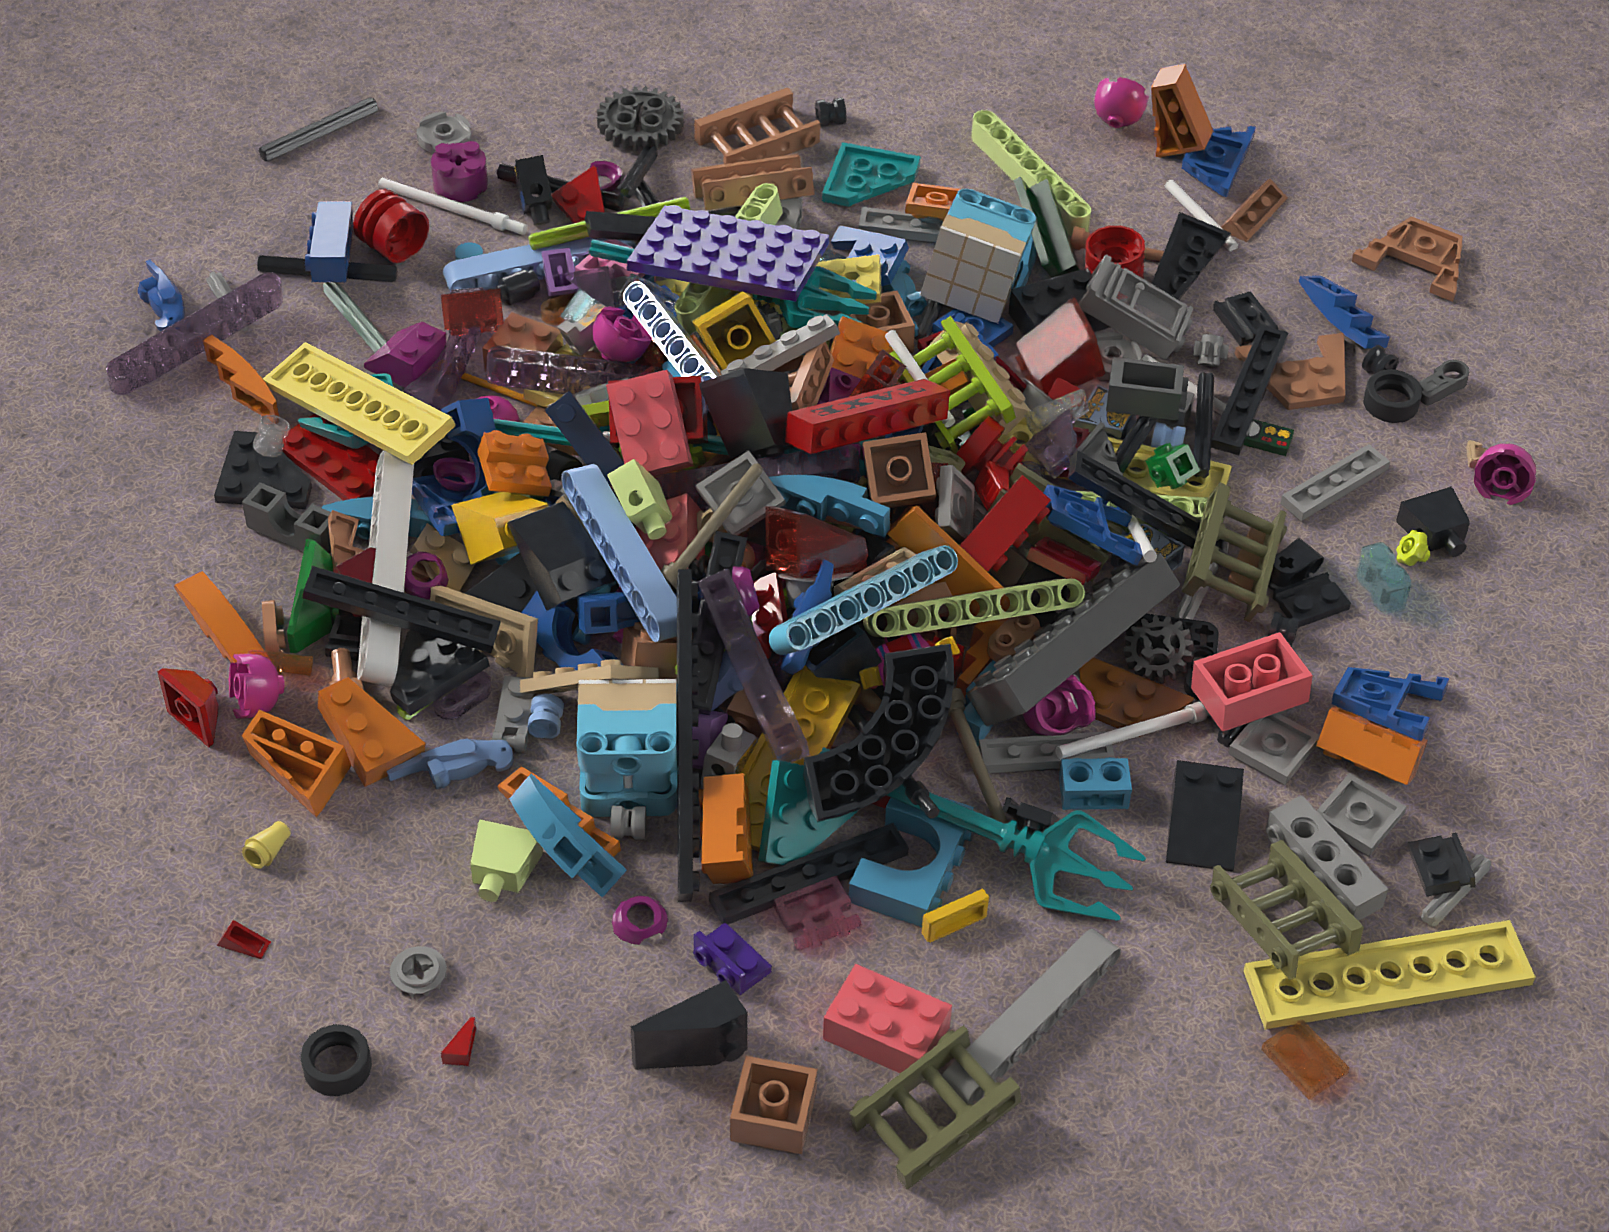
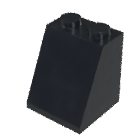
M742 368L699 383L701 393L730 459H736L749 450L755 460L760 463L762 462V457L785 455L784 450L795 447L785 442L788 412L792 411L788 373Z

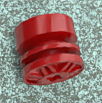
M388 189L376 190L368 195L357 209L353 221V230L356 237L370 248L375 249L387 260L396 264L404 262L419 252L427 239L430 228L429 219L424 212L414 205L407 203L405 199Z
M1109 225L1099 228L1089 235L1086 240L1085 268H1088L1091 273H1093L1104 256L1108 255L1112 258L1111 262L1116 265L1118 263L1121 265V268H1126L1144 279L1145 241L1140 233L1129 227ZM1120 293L1116 297L1120 301L1128 299Z
M988 416L962 445L956 455L965 461V466L961 471V474L964 476L974 469H977L980 473L984 464L987 461H992L1008 469L1010 478L1019 463L1022 465L1025 455L1030 448L1023 444L1013 453L1010 449L1018 438L1013 436L1002 444L999 439L1004 433L1005 427L993 417Z

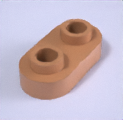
M275 600L262 601L266 654L268 657L280 655V649L286 648L284 629H279L278 625H284L283 607L276 606Z
M1032 614L1009 618L990 636L987 648L989 657L993 661L998 662L1008 655H1015L1014 648L1028 639L1033 640L1036 638L1034 632L1040 628L1039 620Z

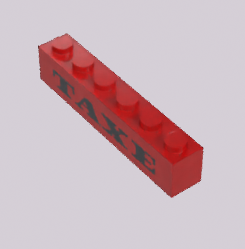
M921 379L790 411L787 415L785 442L813 454L944 420L948 416L950 390L927 379Z

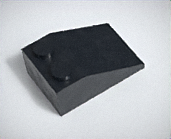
M563 501L507 523L546 611L576 600L578 595H588L615 581L611 570L591 536Z
M1177 760L1172 783L1166 863L1210 869L1220 865L1225 871H1234L1244 769Z
M725 980L630 1026L632 1064L638 1070L714 1066L724 1061L733 1062L739 1059L747 1050L748 1012Z

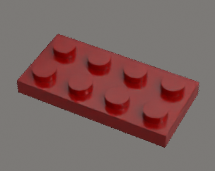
M314 413V414H312L311 416H309L308 418L321 417V416H319V415H317V414ZM321 417L324 424L336 425L328 421L327 419ZM297 424L273 440V443L293 463L343 501L374 495L376 466L380 455L368 446L364 445L357 449L350 448L300 427V424Z

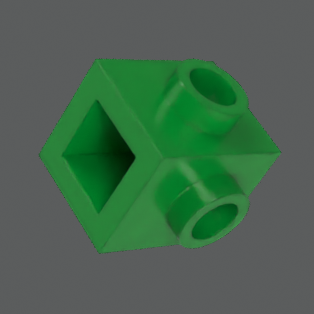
M1171 443L1161 445L1154 450L1155 455L1145 460L1149 469V475L1157 488L1170 486L1171 489H1176L1185 485L1188 482V478L1200 472L1188 444L1172 446Z

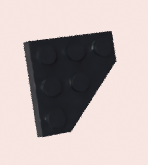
M234 431L215 490V502L242 504V501L261 482L286 493L287 502L291 508L306 509L312 490L311 480L265 433Z
M409 630L399 658L396 677L390 689L392 701L409 715H412L490 667L488 657L477 649Z

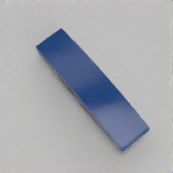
M1321 275L1299 277L1298 282L1311 301L1344 335L1365 349H1371L1376 345L1387 348L1390 337L1371 327L1374 316L1355 306L1357 294Z

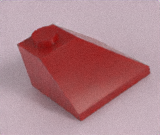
M162 668L157 671L167 712L207 747L212 746L215 739L219 710L216 697L218 691L215 685L208 678L203 679L196 672L190 670Z

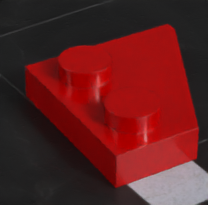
M592 166L552 193V199L573 224L585 221L586 211L605 212L599 176L595 166Z

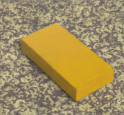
M982 888L924 914L922 935L926 941L931 943L986 918L989 904L988 894Z

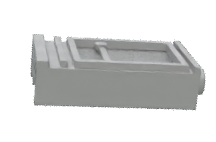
M1105 255L1091 275L1093 278L1086 287L1088 291L1077 307L1165 360L1172 351L1177 353L1186 340L1182 335L1187 333L1193 323V320L1189 318L1194 307L1190 305L1187 308V305L1128 269L1121 268V265L1118 263L1116 265L1111 262L1112 258Z

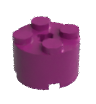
M477 142L440 143L435 147V152L431 157L433 188L437 195L440 194L446 197V199L460 203L472 201L478 198L477 195L487 190L486 156L479 148Z

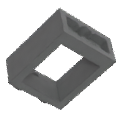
M1113 357L1106 411L1178 420L1179 409L1185 410L1189 378L1183 377L1184 365Z

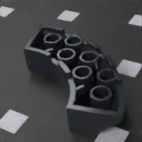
M862 530L835 554L838 560L834 563L833 569L851 570L853 575L894 553L896 549L881 538ZM848 578L834 581V585L831 592L832 598L835 597L834 586ZM862 619L820 641L817 646H813L805 666L816 677L858 681L861 679L860 671L876 667L882 660L869 639L870 635L865 631Z
M951 644L885 653L883 699L879 709L876 710L870 721L861 730V734L848 744L843 743L830 751L804 758V782L809 805L817 822L852 813L882 799L913 775L926 760L942 733L951 707L954 686V661Z

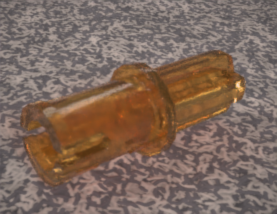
M252 649L248 651V654H257L268 658L275 665L278 675H281L283 672L311 676L313 656L286 654L284 650H280L279 653Z

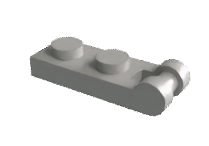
M504 676L492 740H506L511 749H515L516 753H526L529 735L528 720L532 715L530 708L535 694L520 693V680L528 679L529 677ZM506 734H516V736H507Z

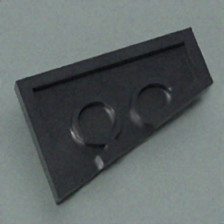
M519 552L465 594L522 613L537 589Z

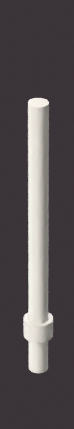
M385 178L379 180L378 187L380 189H388L398 195L490 224L492 228L500 231L506 229L521 235H525L527 232V224L511 220L508 215L499 212L493 214Z
M1201 702L1187 705L1184 710L1057 746L1055 752L1059 759H1064L1182 723L1190 722L1194 724L1201 722L1210 714Z

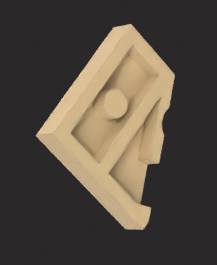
M428 523L410 550L412 554L421 551L435 554L439 557L447 571L449 579L447 588L460 591L476 565L470 564L465 545L448 535L441 536L436 528ZM419 562L424 565L426 573L432 580L440 574L439 567L435 562Z

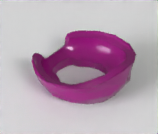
M595 161L591 163L590 168L595 166L598 176H605L611 180L610 183L601 186L600 189L608 192L614 191L621 183V168L609 161Z
M442 458L433 464L435 478L444 488L455 492H463L474 487L476 469L473 462L459 458ZM445 477H458L463 479L466 483L452 481L446 479Z
M418 551L406 558L404 591L407 594L430 600L431 587L439 585L447 587L449 579L442 560L435 554ZM420 561L435 562L439 567L440 574L432 581L423 583L414 578L412 568Z
M734 566L732 569V581L743 601L746 615L750 617L760 607L751 572L748 568Z
M637 895L620 903L613 913L612 926L614 934L619 939L631 944L640 945L646 938L658 933L662 935L666 930L669 920L667 911L659 901L649 896ZM639 904L650 907L654 913V924L646 929H639L636 925L632 924L627 918V912L631 907Z

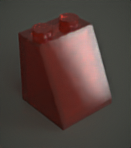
M1075 297L1068 300L1016 343L1019 355L1015 356V361L1020 372L1026 371L1028 375L1024 376L1025 379L1038 387L1046 395L1049 394L1057 378H1061L1077 387L1106 374L1096 335Z
M765 506L766 570L799 579L817 577L824 559L834 564L832 575L859 572L866 568L868 550L865 538L804 513L775 506Z

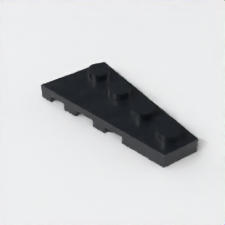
M1179 212L1151 284L1180 300L1227 242L1231 232Z

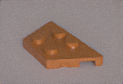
M1094 657L1079 668V680L1088 691H1091L1095 701V719L1118 729L1183 710L1187 705L1194 702V697Z

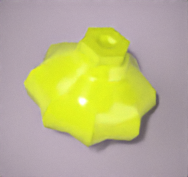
M1412 530L1408 535L1402 537L1399 546L1396 548L1398 563L1413 566L1417 562H1426L1430 558L1427 535L1425 533Z

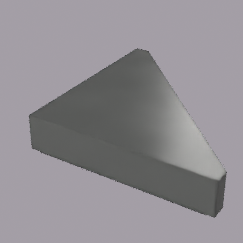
M1100 422L1075 452L1078 450L1123 476L1116 462L1117 457L1112 443L1108 440L1104 429L1105 424Z

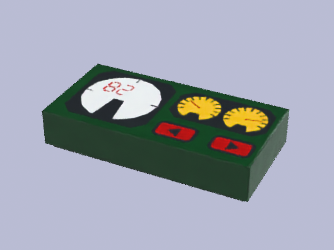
M1254 419L1244 446L1286 456L1294 430Z

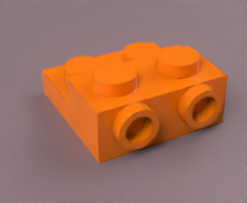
M913 183L906 201L905 214H912L913 217L920 219L935 217L944 221L957 192L961 189Z
M842 316L837 327L840 334L834 337L830 349L834 359L832 367L860 378L861 391L868 393L883 389L892 363L889 354L894 351L885 338L887 332Z
M499 430L483 433L477 453L489 491L549 497L552 485L546 470L549 456L543 439L533 437L527 433L519 436L507 435Z

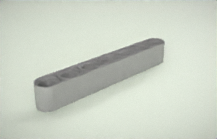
M1089 929L966 1050L989 1076L997 1082L995 1078L997 1076L1002 1077L1020 1059L1017 1056L1020 1053L1024 1055L1042 1037L1040 1033L1042 1031L1047 1032L1064 1015L1062 1011L1064 1009L1069 1010L1086 993L1084 990L1087 987L1091 988L1108 971L1106 968L1108 966L1112 967L1117 962L1121 949L1094 929ZM956 1060L942 1075L967 1105H974L972 1101L974 1099L979 1100L985 1094Z

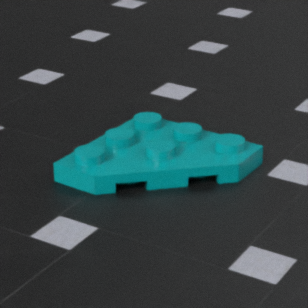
M842 142L822 192V202L849 207L915 182L921 164V156Z
M772 760L758 861L780 866L807 856L856 814L858 810L840 817L817 822L808 801L803 777L804 765L782 760Z

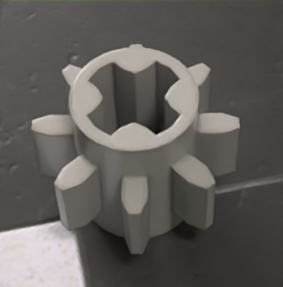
M1203 334L1201 341H1195L1193 356L1199 357V365L1220 367L1221 360L1227 361L1229 345H1223L1224 337Z

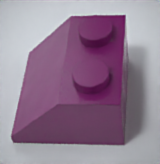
M423 321L400 330L364 363V368L375 374H389L394 383L414 391L446 360V332Z

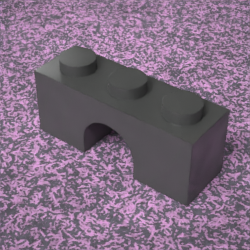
M261 482L242 501L247 528L303 552L305 540L313 539L329 554L331 553L328 527L330 511L311 504L300 515L289 506L286 493Z

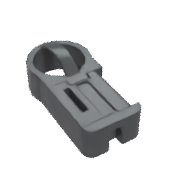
M1448 360L1435 368L1434 374L1419 382L1422 388L1421 402L1424 405H1431L1455 391L1463 389L1468 383L1469 367L1462 361ZM1447 372L1459 373L1454 379L1445 376Z

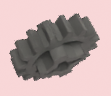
M1154 615L1152 623H1148L1144 618L1141 619L1142 627L1139 629L1136 626H1132L1133 636H1125L1127 647L1123 648L1125 658H1128L1126 660L1128 668H1134L1136 675L1142 676L1145 674L1146 679L1151 681L1154 677H1158L1160 684L1164 683L1165 676L1168 675L1171 679L1176 680L1175 672L1179 670L1185 673L1187 669L1184 662L1193 661L1191 651H1194V644L1190 640L1189 629L1183 630L1181 621L1172 625L1171 616H1167L1164 622L1159 621L1157 615ZM1177 641L1180 644V649L1178 653L1175 652V648L1177 647ZM1140 645L1143 647V650L1141 651V657L1138 656V649Z

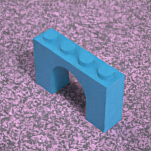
M890 798L886 806L885 825L894 823L899 831L925 840L933 847L937 856L927 866L909 871L894 869L861 858L849 883L848 902L922 927L923 915L941 907L942 899L939 897L942 891L948 893L954 878V873L951 872L953 866L959 867L965 854V847L962 846L965 840H972L974 833L938 817L930 819L922 810ZM948 799L952 802H955L971 810H974V807Z

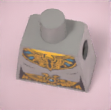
M726 724L705 754L700 789H703L704 777L719 776L723 773L726 775L740 774L757 743V737L742 730L738 724Z

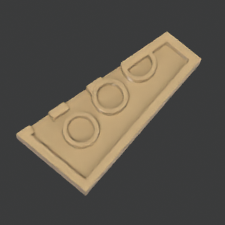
M441 585L431 587L430 601L501 621L492 653L489 654L495 657V662L503 668L509 667L517 672V677L533 678L538 628L537 618Z
M602 660L599 667L598 664L587 663L579 664L576 671L573 667L556 668L555 674L552 671L533 672V678L520 680V693L550 694L576 691L579 688V680L659 679V672L656 667L621 665V660Z

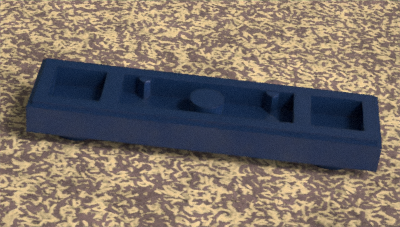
M568 391L545 409V412L585 464L597 465L607 483L612 485L607 474L623 466L624 461L571 391Z

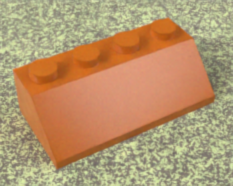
M908 506L890 525V530L885 535L889 538L886 542L893 545L896 551L906 547L915 554H919L943 545L954 549L958 558L956 570L933 583L937 584L946 581L952 596L1004 588L918 506ZM1004 594L1001 597L1000 604L1008 598L1007 595ZM975 599L969 605L970 613L973 616H976L980 610L979 603Z

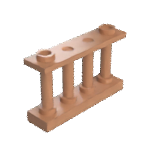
M788 87L694 120L695 141L699 146L710 142L714 143L723 154L724 164L784 156L820 143V122L816 120L804 125L793 113V92ZM784 118L793 129L780 133L770 121ZM760 126L769 138L757 142L747 129ZM737 134L746 146L733 150L724 137Z
M798 154L691 169L694 197H704L705 210L744 205L757 186L766 183L777 187L780 200L814 195L812 167L801 168L800 156Z
M826 342L807 351L805 355L798 356L773 370L784 373L798 369V371L788 373L789 386L792 385L790 387L792 411L817 405L834 362Z

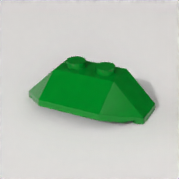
M313 539L305 540L291 617L287 629L290 653L297 654L330 633L337 614L342 615V610L302 598L312 566L333 572L332 556Z

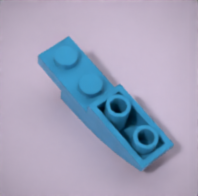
M780 475L769 477L785 499V505L780 508L798 514L804 519H811L822 524L827 516H831L838 521L849 523L862 528L868 533H874L885 537L890 530V508L868 500L866 487L821 476Z
M373 497L349 499L322 506L327 511L331 512L334 510L359 519L355 536L365 540L370 539ZM411 499L408 536L418 538L427 523L433 527L434 525L416 499Z
M530 774L509 798L524 825L547 854L571 878L578 875L601 897H604L627 871L578 825L581 819L533 774Z

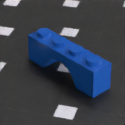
M489 399L458 400L442 408L441 411L451 416L456 424L447 433L448 439L458 442L469 452L476 469L474 487L463 498V501L498 493L499 491H489L477 453L483 433L496 430Z
M703 586L698 587L697 601H692V612H698ZM624 592L577 596L579 628L584 634L618 632L620 629L635 626V622H641Z
M536 591L522 611L523 614L538 619L536 642L543 648V655L549 660L556 662L560 668L573 667L576 671L579 664L595 663L599 667L602 660H619L613 653L591 649L582 655L577 651L572 639V624L575 613L567 604L546 611L539 593Z

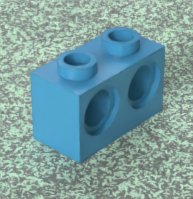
M1128 758L1061 759L1059 785L1062 810L1129 809L1132 785Z

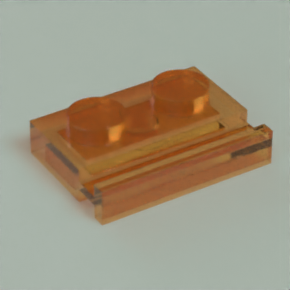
M1297 1020L1295 1025L1292 1027L1288 1026L1262 1044L1261 1050L1309 1100L1336 1083L1341 1077L1348 1075L1350 1069L1304 1020Z

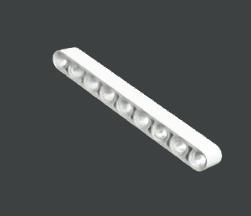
M382 451L376 466L369 547L376 548L372 584L404 593L414 464L411 465L387 451ZM362 616L357 671L358 680L387 687L392 686L398 668L401 627Z

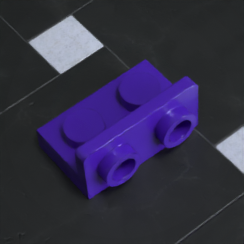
M726 922L707 936L701 931L694 934L693 954L696 960L703 967L709 966L713 969L719 982L721 983L726 980L730 987L739 995H742L772 972V965Z

